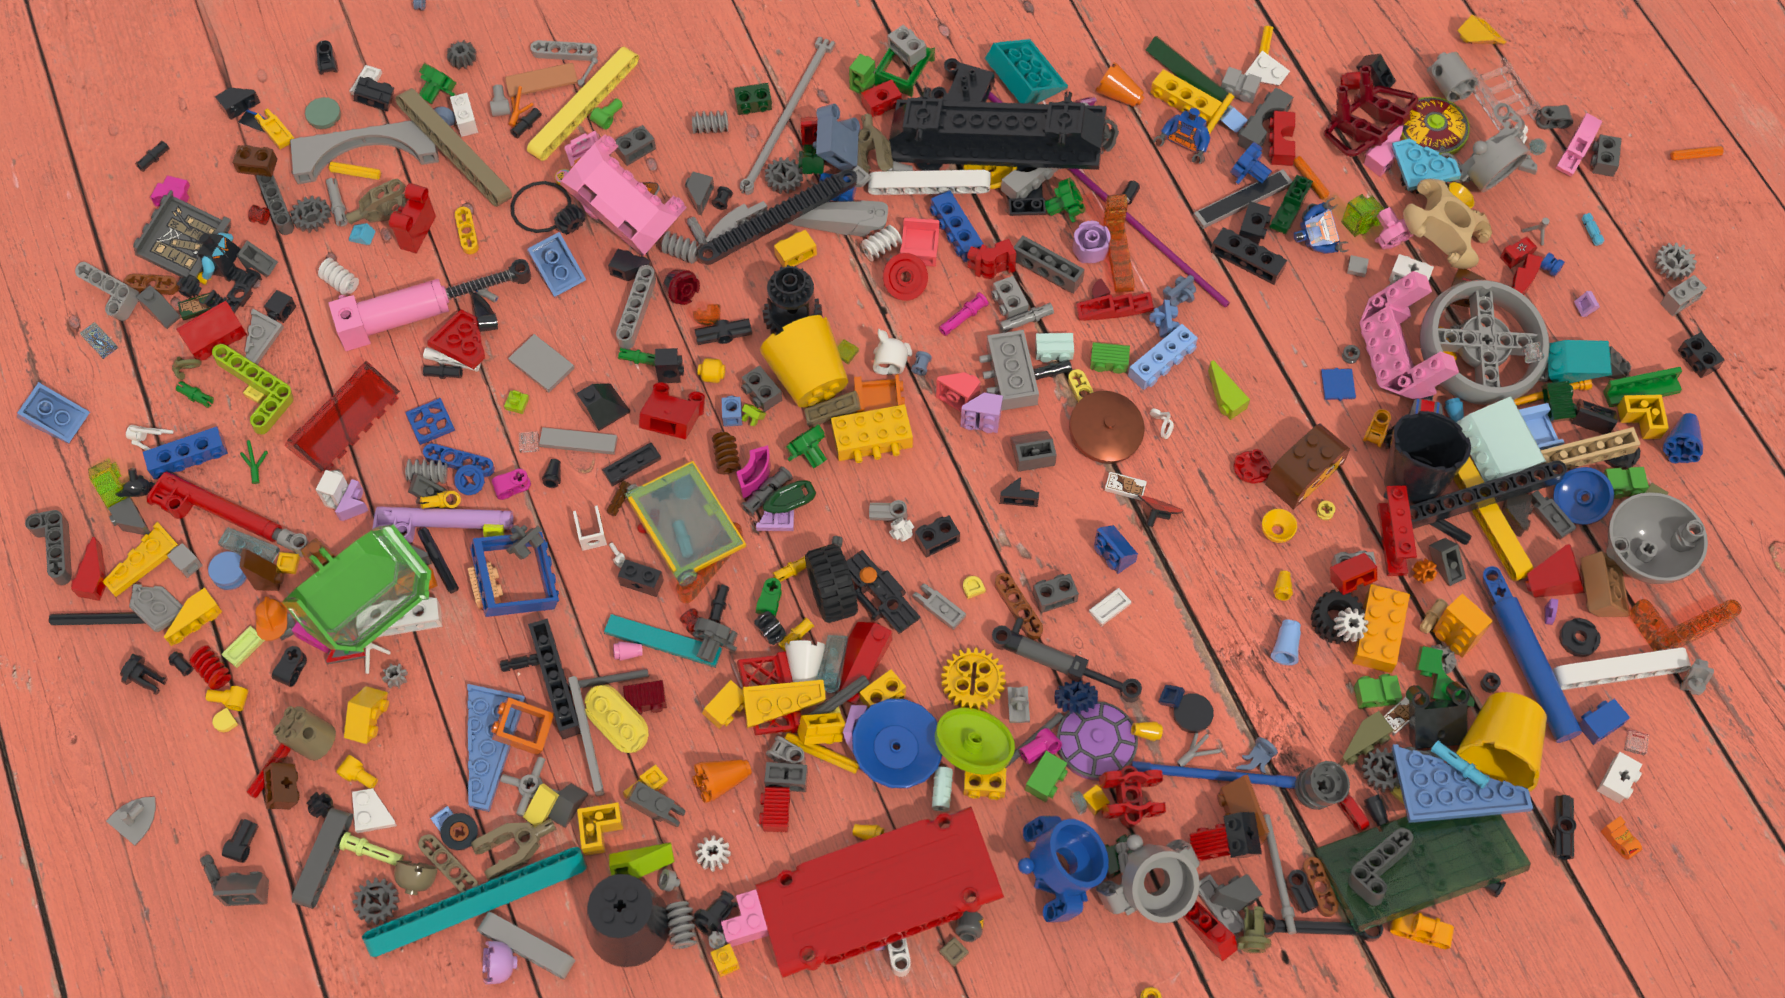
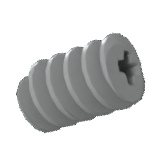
M717 110L715 116L712 111L709 112L708 116L705 111L702 112L701 116L696 111L695 115L692 116L693 134H696L697 129L700 134L703 133L704 129L707 133H710L711 128L714 133H717L718 128L721 133H724L725 128L729 132L726 110L723 111V115H720L719 110Z
M668 230L662 240V252L665 254L669 253L670 256H676L678 259L682 258V260L689 261L691 264L695 263L699 258V249L702 247V243L697 247V241L694 240L690 244V238L683 242L684 237L682 235L678 239L676 233L670 237L671 232Z
M408 459L405 468L406 481L412 482L413 476L419 474L435 484L439 480L442 484H445L448 475L447 463L442 465V461L438 460L437 465H435L434 460L431 459L430 464L427 465L426 459H423L422 465H420L418 459L415 460L414 464H412L411 459Z
M686 901L671 903L666 907V910L669 912L667 918L670 920L668 927L671 928L669 935L672 937L670 944L673 945L672 948L684 949L697 944V941L691 940L692 937L696 936V932H690V929L695 928V924L689 923V921L694 919V916L688 915V913L693 911V908L687 907L689 902Z

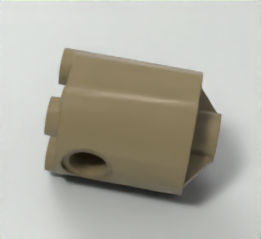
M290 706L285 710L280 723L274 728L273 734L277 736V740L309 760L316 761L321 759L331 749L335 741L336 731L334 726L304 707Z

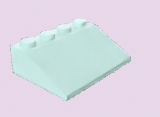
M1512 397L1470 413L1456 422L1463 428L1462 432L1466 438L1469 437L1470 455L1484 482L1533 468L1546 462Z

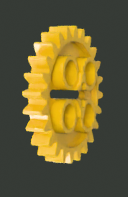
M967 648V653L965 654L962 650H959V656L952 654L953 661L947 659L946 664L948 666H943L945 673L941 674V679H943L941 686L946 687L944 694L950 693L948 700L955 699L954 706L961 703V708H965L967 705L970 709L976 706V709L980 710V706L983 705L984 708L988 709V702L994 705V698L1000 699V693L1004 692L1003 685L1006 684V680L1002 678L1005 677L1006 673L1000 672L1003 670V665H997L999 662L998 658L992 660L993 653L986 656L985 649L978 653L977 648H975L974 652ZM976 663L974 695H970L973 664ZM962 666H966L969 668V670L963 672L959 668ZM985 668L988 669L989 672L983 674L979 670ZM965 685L967 686V689L960 690L958 689V686ZM985 687L987 691L980 692L978 691V688Z

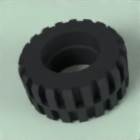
M830 544L808 551L805 554L807 573L817 607L824 622L832 623L855 616L858 612L857 597L852 577L840 546Z

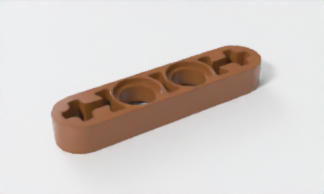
M1007 573L998 574L995 578L996 590L1015 619L1020 617L1019 611L1027 610L1030 615L1027 618H1022L1024 623L1021 628L1028 638L1032 640L1039 639L1043 634L1041 621L1013 578ZM1000 580L1007 581V588L1009 589L1007 592L1005 585H1000ZM1011 594H1016L1019 600L1011 602L1008 597ZM1031 620H1032V622H1031L1032 626H1033L1034 628H1037V627H1038L1037 633H1035L1034 631L1030 632V631H1031V625L1029 624V622H1030Z

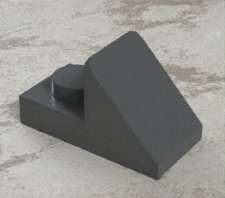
M248 240L237 254V257L246 269L252 267L265 277L271 274L278 261Z
M419 474L413 476L408 490L410 494L417 497V504L427 503L420 502V497L434 496L437 493L446 491L445 488Z

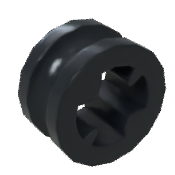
M1491 672L1484 675L1480 684L1484 691L1492 693L1498 689L1501 680L1497 674ZM1488 679H1491L1492 683H1494L1493 686H1490V683L1487 682Z

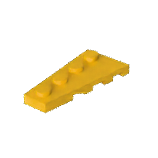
M158 522L153 526L152 532L149 535L145 534L141 539V544L127 554L128 558L123 563H119L103 580V583L115 597L165 561L171 550L179 546Z
M823 680L743 687L742 689L747 729L826 700Z

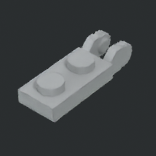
M925 583L921 585V589L929 596L928 599L917 592L912 595L919 604L923 605L925 609L952 630L966 617L964 611Z

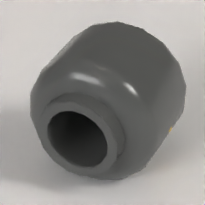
M964 911L963 915L956 920V934L963 941H975L983 933L984 918L977 911Z

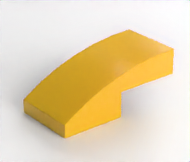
M654 765L639 776L638 781L659 791L668 782V778ZM633 785L623 791L625 798H627Z

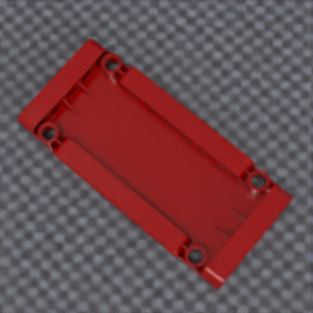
M972 806L952 814L941 813L932 821L930 819H923L801 863L794 871L783 870L777 877L755 884L778 968L783 978L801 972L804 969L816 970L820 967L821 963L831 965L954 921L960 918L964 911L976 912L983 904H989L1004 898ZM944 824H950L946 828H941ZM792 880L789 885H784L786 881ZM976 897L974 901L967 902L968 898ZM814 955L812 960L806 961L808 956Z

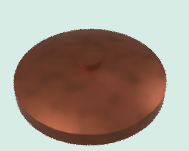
M1097 391L1083 397L1073 409L1069 421L1070 435L1077 449L1089 459L1105 464L1119 463L1131 457L1141 445L1145 432L1143 417L1137 406L1127 397L1112 391Z

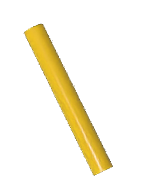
M1228 93L1207 125L1209 134L1235 97L1233 94Z

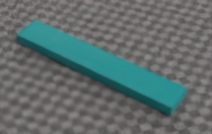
M612 614L604 630L606 635L642 644V646L716 668L722 653V648L719 647L713 663L706 662L696 657L702 644L701 641Z

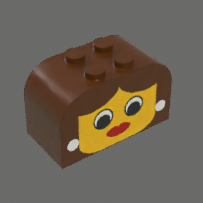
M1319 423L1276 462L1269 473L1265 485L1294 510L1345 463L1350 448Z

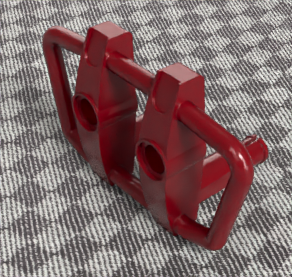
M1367 65L1362 66L1359 70L1360 91L1359 95H1354L1353 104L1350 105L1347 86L1340 85L1336 88L1337 111L1336 114L1331 115V122L1324 131V137L1344 155L1349 157L1361 154L1372 145L1381 146V144L1388 140L1387 134L1396 126H1404L1405 123L1411 120L1410 111L1418 103V96L1412 92L1385 86L1373 88L1371 67ZM1383 93L1410 99L1411 101L1405 108H1402L1389 99L1382 98L1376 94ZM1360 107L1379 122H1385L1388 125L1381 129L1366 119L1352 115V113ZM1337 127L1356 142H1362L1363 144L1351 150L1332 134V131Z

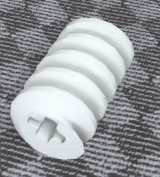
M888 225L886 229H881L880 233L876 232L874 236H869L868 240L864 239L862 241V248L866 257L872 262V255L879 258V251L884 255V248L890 251V244L893 247H897L896 241L902 244V239L899 232L893 226Z
M325 259L319 267L318 276L342 295H349L358 287L359 279L355 278L354 274L344 269L338 262H334V259Z

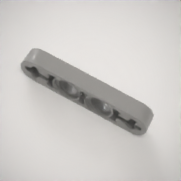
M537 40L530 46L532 55L536 58L591 61L592 58L598 57L597 47L591 43ZM553 48L560 49V51L557 53H554L551 50ZM570 49L577 50V52L574 54H571L568 51Z

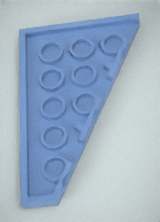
M1394 744L1391 747L1408 823L1530 812L1533 809L1527 788L1490 778L1487 785L1482 789L1468 777L1464 778L1460 771L1445 763L1442 759L1423 755L1416 750L1410 751L1398 747V744Z

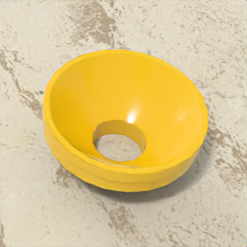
M1452 182L1448 185V190L1470 209L1474 206V198L1465 186L1457 182Z
M1273 509L1263 517L1262 531L1265 537L1272 542L1284 543L1295 535L1297 521L1290 512L1283 509ZM1279 526L1283 529V533L1277 535L1272 531V528Z

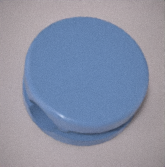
M226 551L219 553L211 560L208 566V574L217 587L223 590H233L240 587L246 581L247 577L239 567L241 559L239 554Z

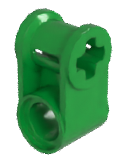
M769 578L765 581L761 596L757 602L756 614L769 611L776 617L782 595L781 583L778 579Z

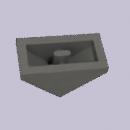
M572 783L557 793L559 797L548 816L549 819L551 818L552 821L564 828L567 827L576 814L577 809L580 808L588 796L587 792Z

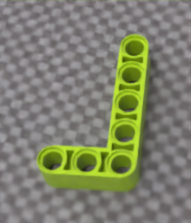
M224 344L216 345L212 350L216 364L267 396L250 417L255 433H267L293 402L294 397L290 386ZM221 354H226L225 357H219ZM236 364H242L240 367H234ZM253 373L257 374L255 377H249ZM267 383H272L270 387H265ZM282 393H288L286 396L280 397ZM270 407H276L275 410L268 411ZM264 421L262 425H256L257 422Z

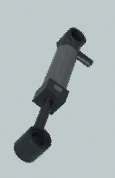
M1020 617L1016 619L1011 631L1008 627L1001 625L997 626L992 632V643L997 649H1005L1059 671L1077 682L1082 680L1083 676L1104 683L1120 690L1121 696L1126 702H1136L1140 698L1142 686L1138 680L1131 678L1122 683L1088 669V659L1078 655L1074 657L1020 635L1019 632L1024 623V619ZM1004 634L1007 636V639L999 641L996 637ZM1134 687L1137 692L1129 694L1126 688Z

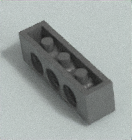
M1022 235L1014 246L1017 263L1074 294L1083 282L1085 269Z

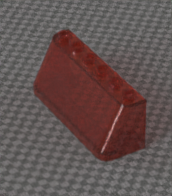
M365 361L352 374L351 378L286 441L284 446L319 473L325 472V470L329 471L334 466L332 462L336 458L340 460L347 453L346 447L349 444L354 446L360 439L358 435L362 431L366 433L373 426L371 422L375 418L379 420L386 413L384 408L388 404L392 406L399 399L397 395L400 391L368 361Z

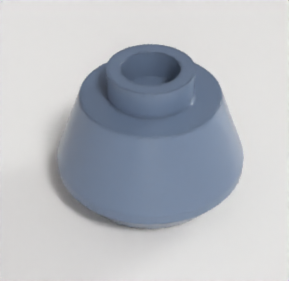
M437 107L434 109L450 127L454 125L456 117L449 108Z

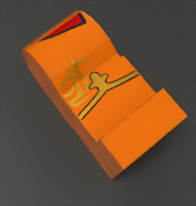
M1619 816L1600 832L1624 859L1629 860L1642 851V846L1639 840L1624 825L1626 823L1624 819Z

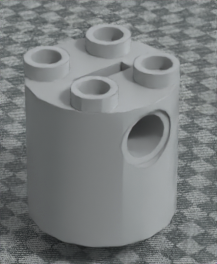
M1457 52L1441 53L1438 55L1437 61L1427 69L1432 80L1450 102L1468 98L1478 82Z

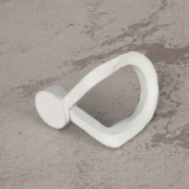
M1152 408L1150 415L1156 419L1164 420L1161 428V437L1168 439L1174 428V424L1170 420V412H1161L1158 409ZM1169 423L1170 426L1165 434L1164 431L1166 424Z

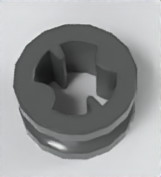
M1354 345L1346 346L1342 353V359L1348 364L1357 362L1360 356L1359 348ZM1349 352L1353 353L1352 357L1348 356Z

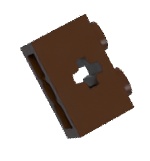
M271 763L264 769L266 809L290 810L298 803L300 793L297 790L298 772L296 771L295 764Z

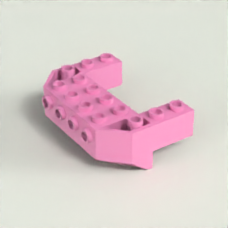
M1412 271L1369 298L1360 321V326L1379 387L1415 400L1437 394L1435 386L1458 374L1459 371L1454 356L1441 351L1415 367L1413 366L1400 323L1412 317L1408 306L1428 295L1432 290L1427 276Z

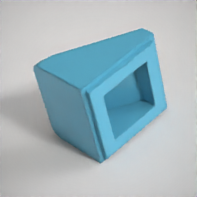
M367 223L354 225L349 241L370 245L375 230Z

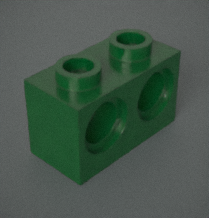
M768 83L734 88L738 115L772 110Z

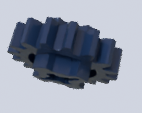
M1073 680L1072 684L1065 682L1064 686L1059 685L1058 690H1055V704H1057L1058 709L1062 708L1063 712L1069 710L1070 714L1074 712L1081 714V711L1089 712L1088 708L1094 709L1095 704H1098V690H1096L1095 686H1090L1089 682L1083 684L1082 680L1079 682Z

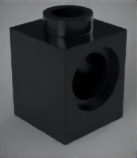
M276 290L264 305L268 313L267 316L282 323L287 320L297 307L291 296L279 290Z

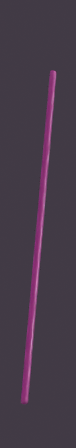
M990 92L988 99L991 102L1003 103ZM1068 169L1188 276H1193L1194 281L1226 308L1230 304L1225 297L1125 209L1123 211L1119 210V204L1079 169Z

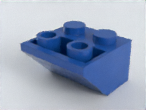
M1114 525L1097 529L1094 549L1098 555H1102L1111 570H1115L1119 574L1136 562L1138 553Z

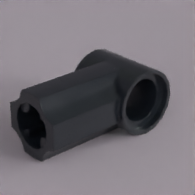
M241 819L232 839L226 841L222 850V856L244 863L250 854V844L259 826L252 821Z
M1293 870L1285 879L1286 888L1291 891L1301 914L1307 913L1319 905L1307 883V875L1302 870ZM1292 877H1297V878H1299L1301 884H1300V885H1295V884H1293L1291 878H1292Z

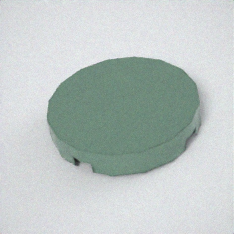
M321 97L308 104L305 116L307 122L314 128L327 129L334 126L336 121H339L341 110L335 100Z

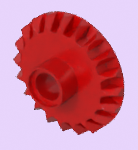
M900 253L890 258L885 264L882 277L887 292L892 297L904 301L919 297L924 292L928 283V271L924 262L918 256L911 253ZM903 272L906 274L905 281H902L901 274Z

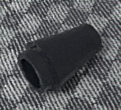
M558 459L550 460L542 476L543 484L548 488H556L561 483V462Z
M1379 794L1364 800V807L1377 826L1389 822L1384 800L1380 798Z

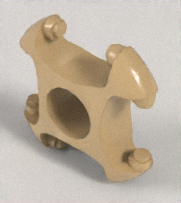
M1424 179L1420 181L1417 185V190L1426 196L1427 205L1425 210L1414 204H1409L1404 209L1403 217L1410 234L1420 238L1425 236L1434 242L1444 253L1449 255L1447 260L1451 267L1460 269L1475 267L1478 264L1479 258L1471 247L1472 234L1481 243H1486L1492 235L1491 226L1485 213H1480L1475 209L1471 210L1466 204L1455 197L1448 190L1449 188L1445 184L1446 181L1440 179Z

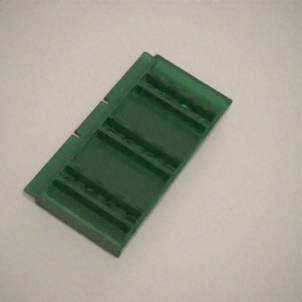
M1501 814L1408 823V818L1405 816L1380 825L1381 832H1379L1377 827L1314 849L1318 859L1322 862L1331 887L1356 933L1527 872L1531 865ZM1399 828L1408 829L1413 834L1410 850L1380 876L1387 885L1386 894L1381 904L1370 905L1349 886L1348 880L1354 865Z

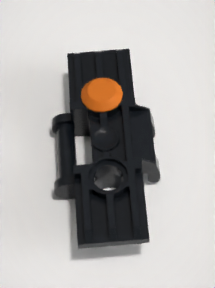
M863 550L846 561L852 580L859 587L855 590L856 597L872 615L871 618L874 621L884 616L897 633L900 634L921 619L903 597L906 594L903 587L888 570L882 571ZM865 592L874 593L880 600L881 606L878 607V610L864 595ZM895 602L898 604V607L895 610H891L888 608L892 606Z

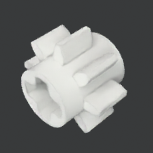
M901 517L891 523L892 530L889 533L893 539L902 542L913 535L911 529L914 526L910 520L907 521V519L904 520Z

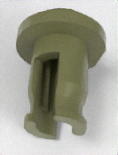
M1254 906L1253 911L1249 910L1248 907H1244L1243 937L1237 939V949L1246 953H1264L1267 948L1271 947V939L1265 937V921L1263 918L1265 909Z

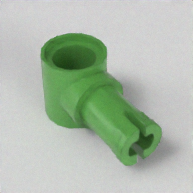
M615 98L607 107L604 106L602 109L596 107L590 115V120L604 130L608 129L613 123L614 114L623 107V103L618 98Z

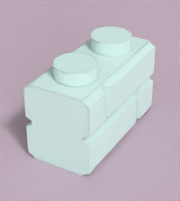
M1036 333V360H1041L1042 362L1073 360V333Z

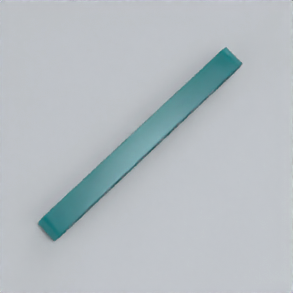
M579 847L569 848L370 929L362 935V940L370 957L380 956L576 876L587 869L586 862Z

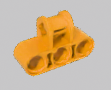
M1402 910L1394 911L1390 928L1391 934L1441 949L1451 948L1454 926L1441 922L1438 917L1433 919L1423 916L1420 912L1413 914Z

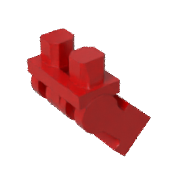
M1009 239L996 243L994 248H987L983 244L980 249L971 246L967 254L969 259L967 268L975 270V276L977 277L982 275L985 279H992L1000 272L1007 270L1010 274L1016 271V251Z

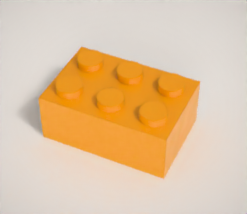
M1462 593L1446 608L1434 627L1433 632L1440 641H1444L1450 647L1454 654L1463 658L1478 644L1493 620Z

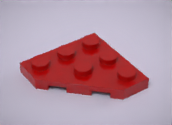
M462 309L427 341L428 347L472 369H475L485 359L477 317Z

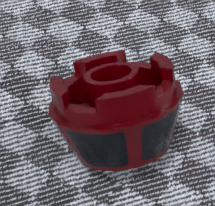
M673 270L665 277L663 287L673 303L687 305L692 302L691 299L695 293H699L700 281L690 270Z

